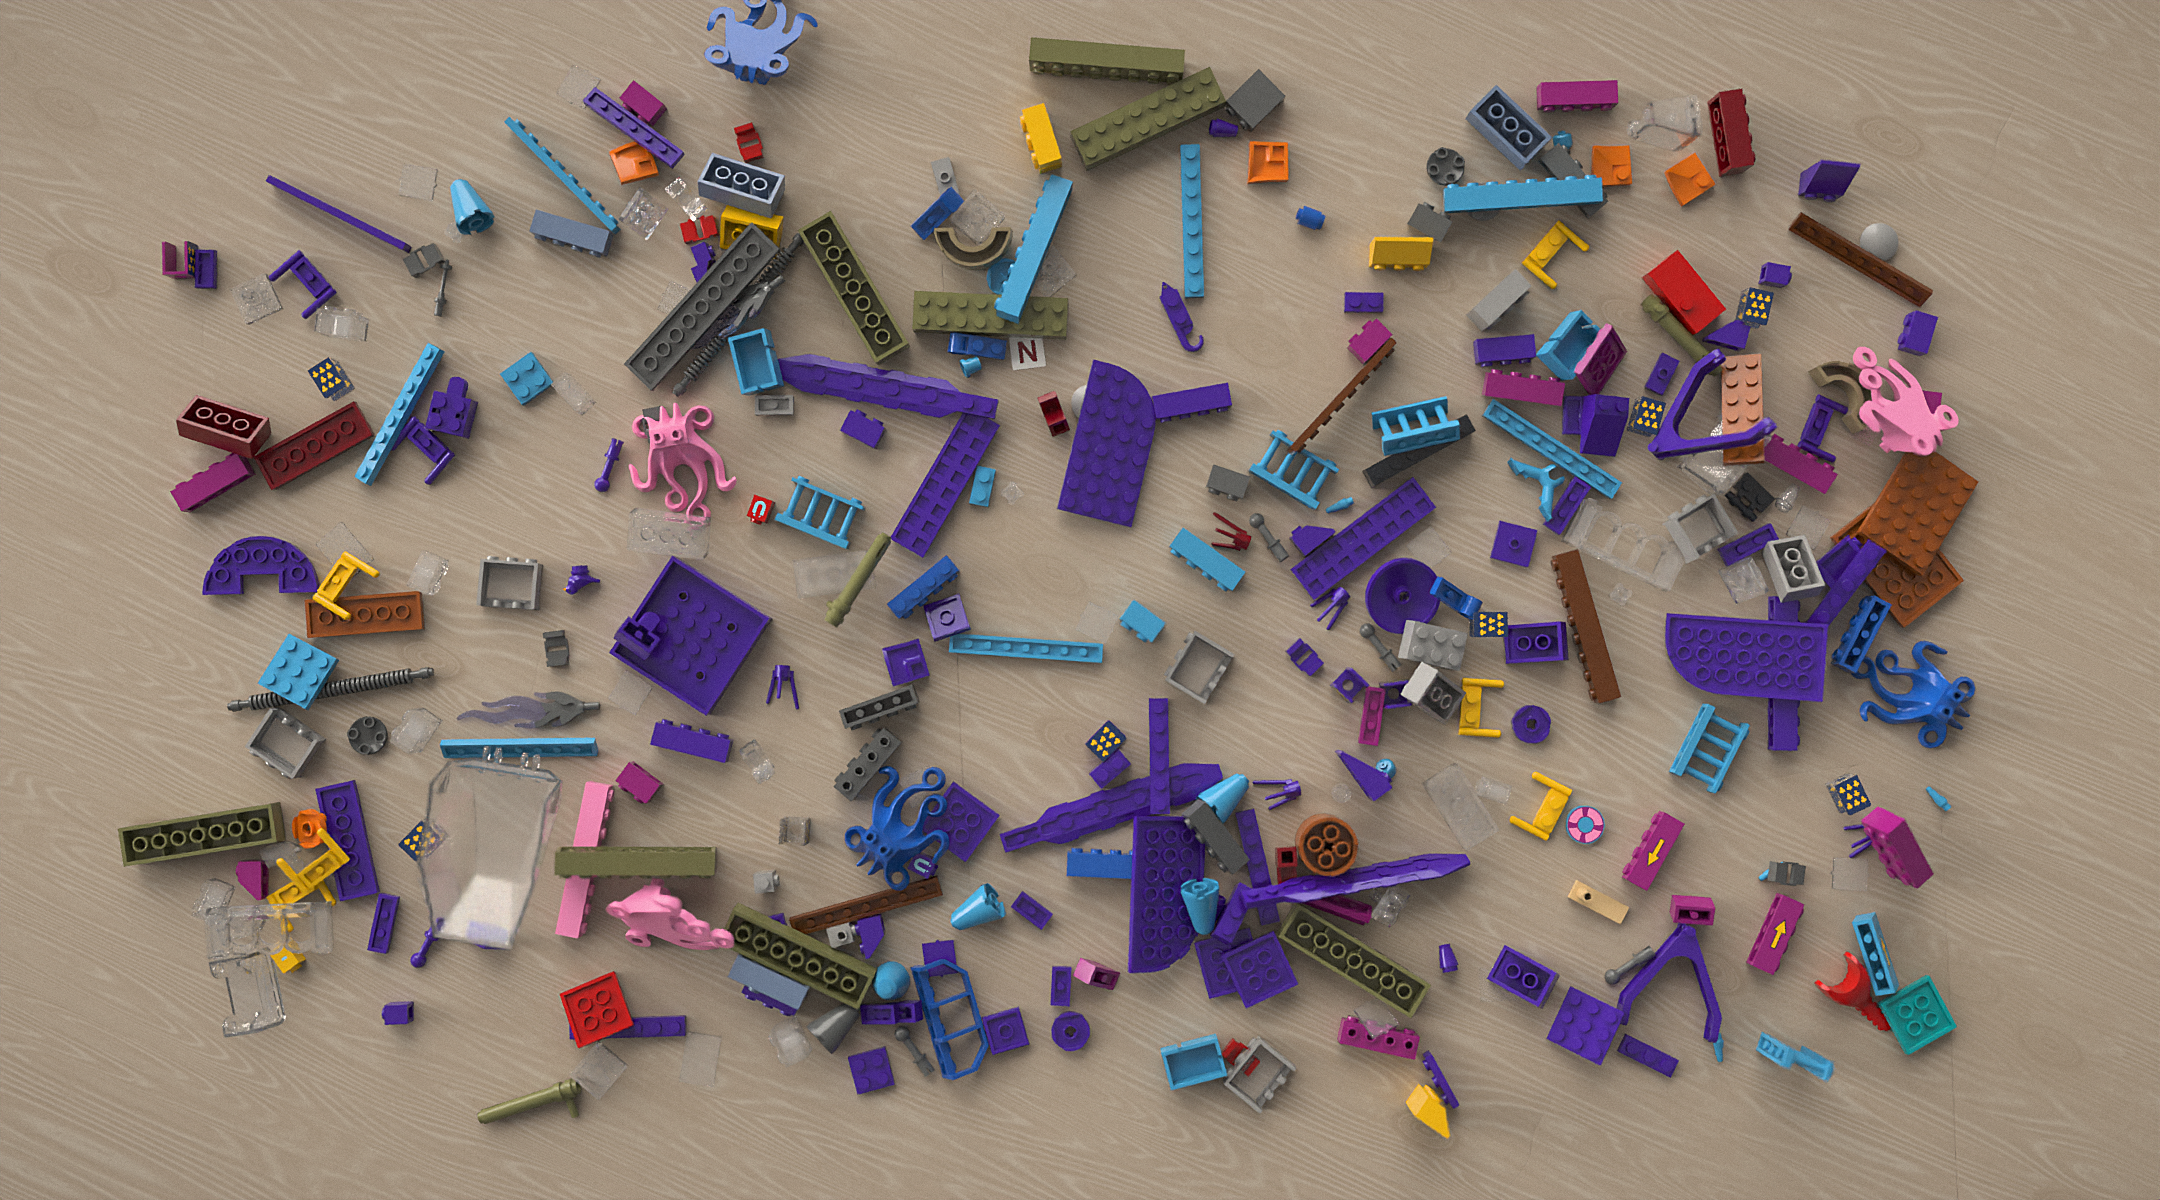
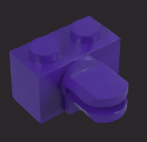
M647 612L638 622L628 616L617 630L613 639L645 661L660 641V638L653 634L660 624L659 616L656 613Z

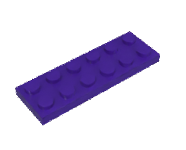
M356 780L316 788L320 813H324L327 819V833L350 858L347 863L333 872L339 900L344 901L379 893V885Z

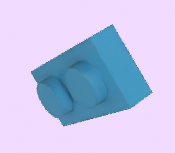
M977 466L969 501L970 504L984 507L989 506L996 469Z

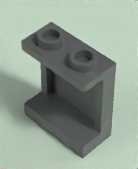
M1258 69L1226 100L1225 110L1231 117L1235 116L1240 121L1239 124L1244 130H1249L1252 133L1255 127L1277 105L1279 106L1284 101L1286 96Z

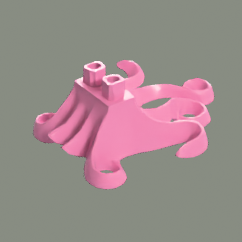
M1858 347L1853 355V361L1862 370L1859 376L1860 384L1864 388L1871 390L1872 401H1867L1863 404L1859 416L1873 431L1880 432L1881 427L1883 431L1881 440L1883 442L1879 446L1886 453L1891 450L1894 452L1906 451L1924 456L1932 451L1935 452L1937 445L1942 446L1943 443L1941 432L1958 425V416L1955 411L1949 406L1940 405L1936 412L1932 414L1929 411L1920 384L1899 362L1889 359L1888 367L1900 376L1908 387L1887 369L1876 366L1877 358L1872 350L1867 347ZM1863 356H1865L1869 360V362L1865 361ZM1881 377L1891 386L1894 393V402L1882 397L1880 393ZM1943 413H1946L1949 416L1950 421H1947L1944 418Z
M674 403L673 418L669 417L663 406L660 407V421L643 417V415L637 417L633 421V432L640 438H647V435L639 429L642 418L647 420L650 435V451L648 457V480L646 483L640 481L636 468L632 464L629 465L635 488L641 492L654 490L657 483V475L662 474L672 487V490L665 497V504L670 511L680 512L687 507L689 499L686 491L677 483L673 474L676 466L681 464L687 465L697 477L698 491L695 499L687 509L686 519L692 526H705L711 518V512L707 506L701 503L706 495L708 484L704 462L709 460L712 463L716 485L721 491L727 492L732 490L737 481L736 477L726 481L722 458L695 433L694 429L706 430L712 426L714 422L713 412L706 406L698 405L682 416L678 404ZM704 411L707 419L704 422H698L695 418L697 412ZM679 493L682 500L679 504L672 503V494ZM697 508L702 509L704 512V516L700 520L693 517V511Z
M652 878L650 886L644 885L642 889L622 902H613L606 908L610 915L621 918L627 926L631 927L625 938L630 943L640 947H649L651 945V939L648 934L675 945L695 950L719 949V947L733 948L734 937L730 932L722 929H714L710 932V925L708 923L699 921L691 913L682 910L681 901L670 897L671 892L669 889L664 888L665 882L662 879Z

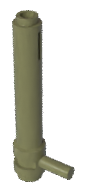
M1650 294L1640 304L1643 307V311L1651 315L1650 318L1654 322H1658L1696 362L1710 353L1672 315L1666 304L1663 305L1660 302L1661 299L1658 296ZM1720 365L1708 374L1715 377L1723 369Z
M883 532L881 535L878 534L838 599L826 603L829 609L824 620L835 627L843 623L845 620L844 616L849 614L851 605L891 544L890 540L892 538Z
M572 1078L565 1080L564 1083H555L552 1087L481 1109L477 1114L478 1120L481 1124H488L556 1101H566L571 1117L575 1118L579 1116V1112L573 1098L581 1093V1085L578 1079Z

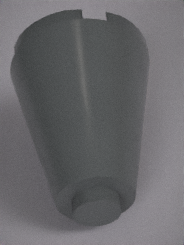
M842 1003L809 1023L807 1028L833 1054L860 1016L858 1013L860 1009Z

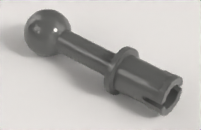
M1260 513L1252 514L1249 518V523L1253 528H1258L1269 543L1268 550L1271 549L1279 562L1287 559L1289 555L1281 545V540L1274 539L1264 525V517Z
M1369 623L1363 624L1360 627V635L1372 642L1382 655L1379 659H1383L1391 671L1394 672L1402 664L1393 655L1392 649L1387 650L1374 634V626Z
M1650 945L1637 954L1633 953L1634 958L1618 969L1607 970L1604 976L1606 982L1612 985L1617 984L1620 981V976L1638 964L1640 967H1643L1642 965L1655 957L1656 954Z
M899 1026L895 1030V1038L898 1041L904 1042L915 1058L913 1063H916L925 1077L928 1076L929 1072L932 1073L935 1069L925 1057L926 1053L921 1054L909 1037V1029L905 1026Z

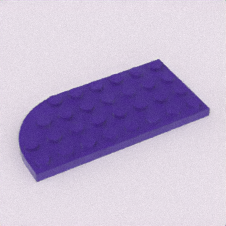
M1094 359L1092 361L1057 509L1132 527L1154 436L1156 419L1154 405L1147 389L1137 377L1126 369Z
M1666 613L1665 645L1667 654L1676 671L1693 686L1715 694L1823 702L1828 624Z
M1134 816L1128 953L1129 973H1151L1169 968L1171 964L1178 959H1182L1188 953L1195 936L1197 937L1199 934L1195 931L1181 894V886L1193 879H1196L1197 882H1203L1205 844H1201L1196 839V832L1186 826L1183 816Z

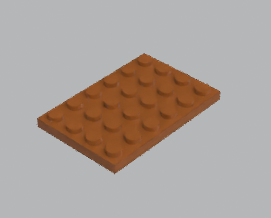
M1932 451L1924 456L1917 455L1914 452H1905L1857 533L1866 540L1869 539L1885 549L1886 554L1916 575L1922 576L1979 481L1936 451Z
M1874 503L1830 537L1835 545L1849 535L1851 538L1856 537L1864 546L1867 540L1859 535L1857 531ZM1938 549L1922 576L1916 575L1894 558L1884 553L1876 564L1877 566L1871 570L1864 580L1876 597L1892 604L1888 612L1901 628H1905L1964 581L1940 549Z

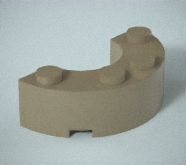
M992 227L990 236L984 243L971 247L965 246L958 241L954 228H934L937 244L944 255L955 265L969 270L985 269L999 262L1009 250L1013 238L1011 227Z
M1830 361L1808 371L1818 387L1833 384L1846 392L1849 399V408L1841 419L1852 434L1862 431L1867 427L1861 420L1859 412L1865 402L1872 401L1871 390L1864 388L1859 382L1861 369L1852 363Z

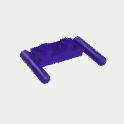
M300 250L269 275V280L275 282L290 269L317 299L301 313L304 319H308L337 293Z
M1818 394L1801 434V441H1799L1797 446L1806 452L1833 463L1836 457L1819 449L1818 446L1822 442L1833 411L1836 410L1845 415L1848 407Z
M413 416L402 429L391 450H396L407 436L430 460L437 464L424 480L427 485H430L455 454L436 435L425 428V425L420 423L418 418Z

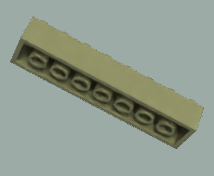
M1031 37L1029 67L1030 71L1039 75L1048 72L1055 76L1071 74L1072 77L1081 78L1085 75L1090 76L1092 79L1109 77L1113 81L1128 79L1130 82H1140V80H1146L1151 84L1166 82V84L1171 85L1183 78L1185 50Z
M1208 67L1070 131V135L1086 171L1224 108L1226 100L1211 68Z
M829 211L800 228L798 232L877 366L911 347L833 213Z
M914 291L912 329L916 333H961L977 336L1066 340L1068 298L1030 296L1019 324L997 317L994 306L997 298H1001L1002 295Z
M280 802L118 828L124 867L286 840Z
M558 846L555 851L554 875H559L560 879H569L571 875H579L581 879H589L591 875H599L601 879H609L611 875H619L621 879H629L631 875H639L641 879H649L651 875H659L661 879H669L671 875H679L681 879H689L691 875H699L701 879L711 878V875H715L716 847Z
M737 903L724 928L734 937V946L729 949L856 1009L859 1008L877 968L859 959L831 948V946L740 903Z
M1301 903L1293 905L1276 933L1282 940L1409 1018H1412L1431 986L1423 978Z

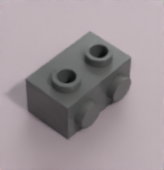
M1426 202L1423 205L1419 203L1407 224L1441 242L1452 224V221H1450L1451 216L1442 211L1440 214L1434 212V207Z
M1213 465L1205 488L1209 489V493L1215 495L1223 493L1227 495V499L1237 502L1238 499H1243L1250 476Z

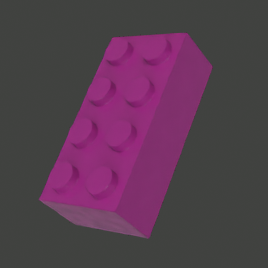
M1877 806L1861 820L1865 828L1864 832L1870 837L1872 847L1877 850L1878 858L1885 865L1886 873L1891 878H1896L1906 886L1910 885L1918 889L1934 875L1904 818Z

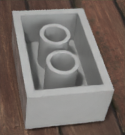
M1515 269L1466 315L1481 331L1486 328L1490 330L1501 320L1500 315L1504 317L1515 307L1514 302L1516 304L1529 294L1527 290L1531 285Z
M1801 535L1767 542L1762 555L1780 602L1818 596L1825 584L1806 536Z
M1406 620L1398 658L1460 671L1468 633Z
M1423 662L1415 670L1401 693L1403 697L1427 715L1446 725L1466 694L1465 691L1438 670Z

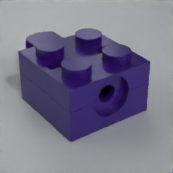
M460 377L450 378L446 393L434 390L425 428L467 439L470 438L478 402L466 398L469 385L465 379Z

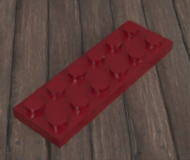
M353 401L262 451L253 458L270 489L275 491L375 435L359 405Z

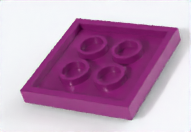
M1607 323L1603 329L1599 330L1597 338L1587 348L1585 356L1575 367L1574 373L1589 395L1600 394L1627 353L1614 327Z

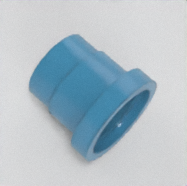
M977 356L966 360H959L960 367L966 378L971 377V374L982 369Z

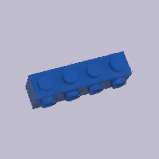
M946 555L888 602L887 605L898 619H907L914 613L913 609L917 605L921 607L929 601L928 596L932 593L936 595L943 589L942 585L947 581L951 583L955 580L960 570Z
M1865 596L1858 604V612L1850 619L1848 631L1844 632L1840 639L1841 644L1839 648L1832 654L1830 664L1847 673H1856L1892 604L1876 596Z
M1072 848V851L1067 853V876L1131 879L1132 850H1129V853H1122V850L1111 849L1110 853L1102 852V849H1091V852H1085L1083 848Z

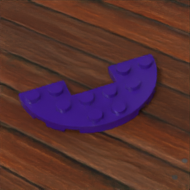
M253 536L236 541L228 548H224L214 558V562L204 578L202 595L244 594L243 575L279 574V593L318 592L320 584L312 563L296 546L279 538Z

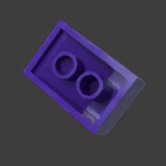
M1820 160L1800 173L1798 196H1805L1807 200L1823 198L1826 202H1835L1845 194L1860 169V164Z
M1600 394L1583 396L1580 454L1616 456L1628 420L1629 398Z
M1566 622L1508 625V637H1504L1506 664L1569 660Z
M1339 749L1335 751L1370 800H1377L1393 788L1390 785L1392 780L1386 772H1381Z
M1504 945L1487 979L1543 1009L1560 975Z

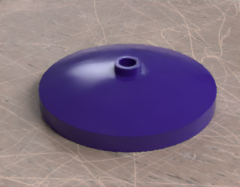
M1397 558L1379 567L1370 578L1365 592V604L1372 620L1382 629L1395 634H1403L1406 620L1428 624L1440 605V600L1429 594L1437 579L1434 571L1423 562L1413 558Z

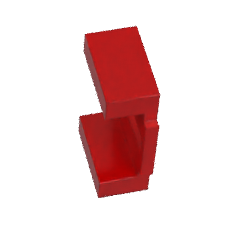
M753 123L735 127L736 141L745 163L764 158L761 150L763 146ZM758 139L759 143L741 149L740 144Z
M703 215L680 223L683 239L686 244L692 243V241L708 239L712 235L714 237L720 236L716 219L713 215L707 217ZM699 219L703 233L702 238L698 236L694 220Z
M1232 1038L1221 1053L1234 1066L1233 1061L1244 1048L1248 1049V1047ZM1252 1055L1241 1070L1249 1077L1260 1063V1060L1255 1055Z

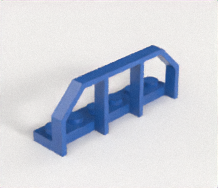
M940 959L926 965L910 967L919 999L922 1000V1009L942 1077L955 1080L978 1071L989 1044L968 972L945 959ZM943 964L961 974L966 991L935 1002L933 998L935 993L928 981V969ZM967 996L975 1024L945 1036L946 1030L939 1018V1007ZM977 1030L981 1046L970 1068L956 1073V1064L951 1059V1047L947 1041Z

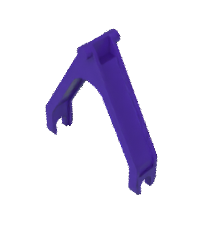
M1720 349L1712 351L1693 365L1660 426L1658 434L1652 443L1648 445V450L1658 460L1754 445L1777 428L1772 419L1767 417L1746 432L1692 440L1680 437L1679 424L1704 377L1726 361Z
M1678 923V927L1655 952L1656 956L1648 960L1620 992L1617 1009L1625 1012L1620 1025H1627L1632 1001L1668 960L1676 956H1685L1692 962L1708 1012L1703 1037L1708 1042L1716 1043L1722 1015L1696 937V930L1688 924Z

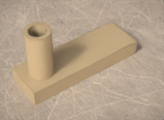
M1578 880L1575 881L1568 895L1572 900L1619 924L1622 923L1629 909L1628 906Z

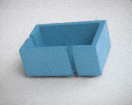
M1582 310L1570 312L1550 336L1549 342H1546L1536 354L1561 381L1574 379L1577 363L1583 359L1587 348L1593 344L1600 330L1596 324L1591 325L1593 321Z
M763 328L728 338L741 394L750 396L762 393L764 390L769 391L784 387L776 351L771 349L775 348L770 330Z
M1135 600L1131 602L1120 617L1122 621L1120 625L1128 631L1135 630L1137 632L1136 637L1145 643L1147 641L1152 642L1166 624Z
M1216 1033L1181 1042V1047L1174 1044L1160 1048L1171 1090L1227 1076Z

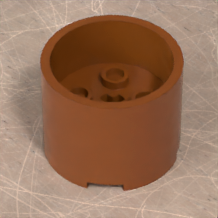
M1320 813L1308 817L1301 823L1295 835V846L1299 858L1310 870L1320 875L1336 876L1348 870L1354 863L1358 851V840L1353 829L1343 820L1331 814ZM1325 841L1331 843V848L1329 850L1326 848L1323 849V847H1325Z

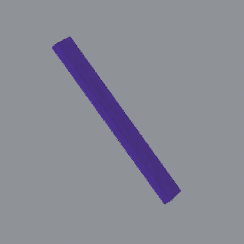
M268 175L266 182L407 253L412 248L407 243L271 175Z

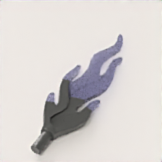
M780 275L770 283L765 282L748 286L732 303L734 305H731L691 350L704 347L716 334L723 339L739 330L749 317L752 319L757 317L766 306L770 297L775 293L774 289L786 281L785 278Z
M559 691L535 692L534 696L553 699L554 702L544 703L525 696H510L492 703L482 702L483 706L489 708L512 707L506 711L493 713L470 710L459 715L457 720L476 717L489 723L498 724L512 719H528L533 721L530 723H516L514 727L530 729L541 727L560 716L552 724L553 727H557L570 722L579 714L586 712V710L600 709V702L585 703V701H580L569 694Z

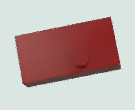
M1679 250L1670 254L1642 277L1654 294L1661 299L1663 305L1666 304L1672 315L1692 335L1697 334L1726 310L1724 305Z

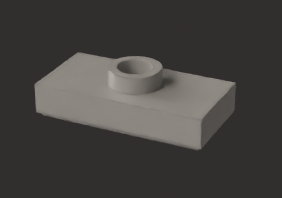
M946 157L932 161L931 165L940 196L950 187L960 195L950 158Z

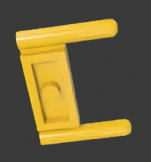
M1560 220L1555 223L1522 262L1526 268L1551 289H1555L1557 283L1541 269L1566 240L1570 239L1584 252L1589 250V245Z
M345 551L312 599L343 619L349 620L351 614L334 604V602L337 601L348 585L357 568L374 578H377L380 573Z
M1462 678L1461 689L1466 694L1460 702L1458 734L1499 738L1501 736L1500 730L1479 729L1481 687L1503 688L1504 681Z
M1533 772V779L1551 787V789H1549L1532 825L1515 816H1511L1509 822L1547 841L1572 790L1538 772Z
M320 828L317 834L330 850L298 874L295 873L283 858H279L276 861V864L303 894L350 860L323 828Z
M324 880L304 894L293 882H290L266 897L286 932L293 931L294 927L283 909L317 889L321 891L329 906L333 907L336 905L337 902Z

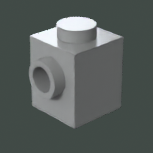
M776 870L759 871L753 874L755 894L774 892L778 889L777 886L780 885L779 875H776Z
M851 922L826 929L831 948L852 943L856 940L855 925H852Z

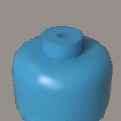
M1565 130L1558 131V135L1553 136L1554 146L1559 143L1561 146L1565 145L1570 149L1573 145L1572 135L1566 133Z
M1381 759L1376 764L1377 770L1386 772L1390 778L1395 776L1396 766L1390 759Z

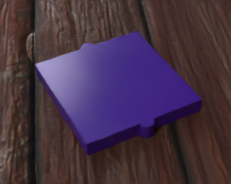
M936 940V942L922 943L924 965L945 959L957 966L954 940ZM943 964L928 969L929 977H943L944 975L958 973Z

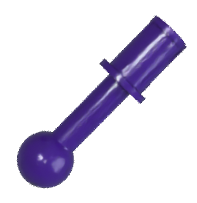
M612 438L609 449L604 455L607 457V461L601 477L597 478L594 483L595 489L599 492H606L610 487L608 478L615 460L619 461L620 459L618 456L624 444L621 440H618L617 443V439Z
M435 917L429 930L425 931L426 939L418 953L411 956L410 962L413 967L421 968L425 965V955L433 941L439 940V934L446 925L445 921L442 922L443 919Z

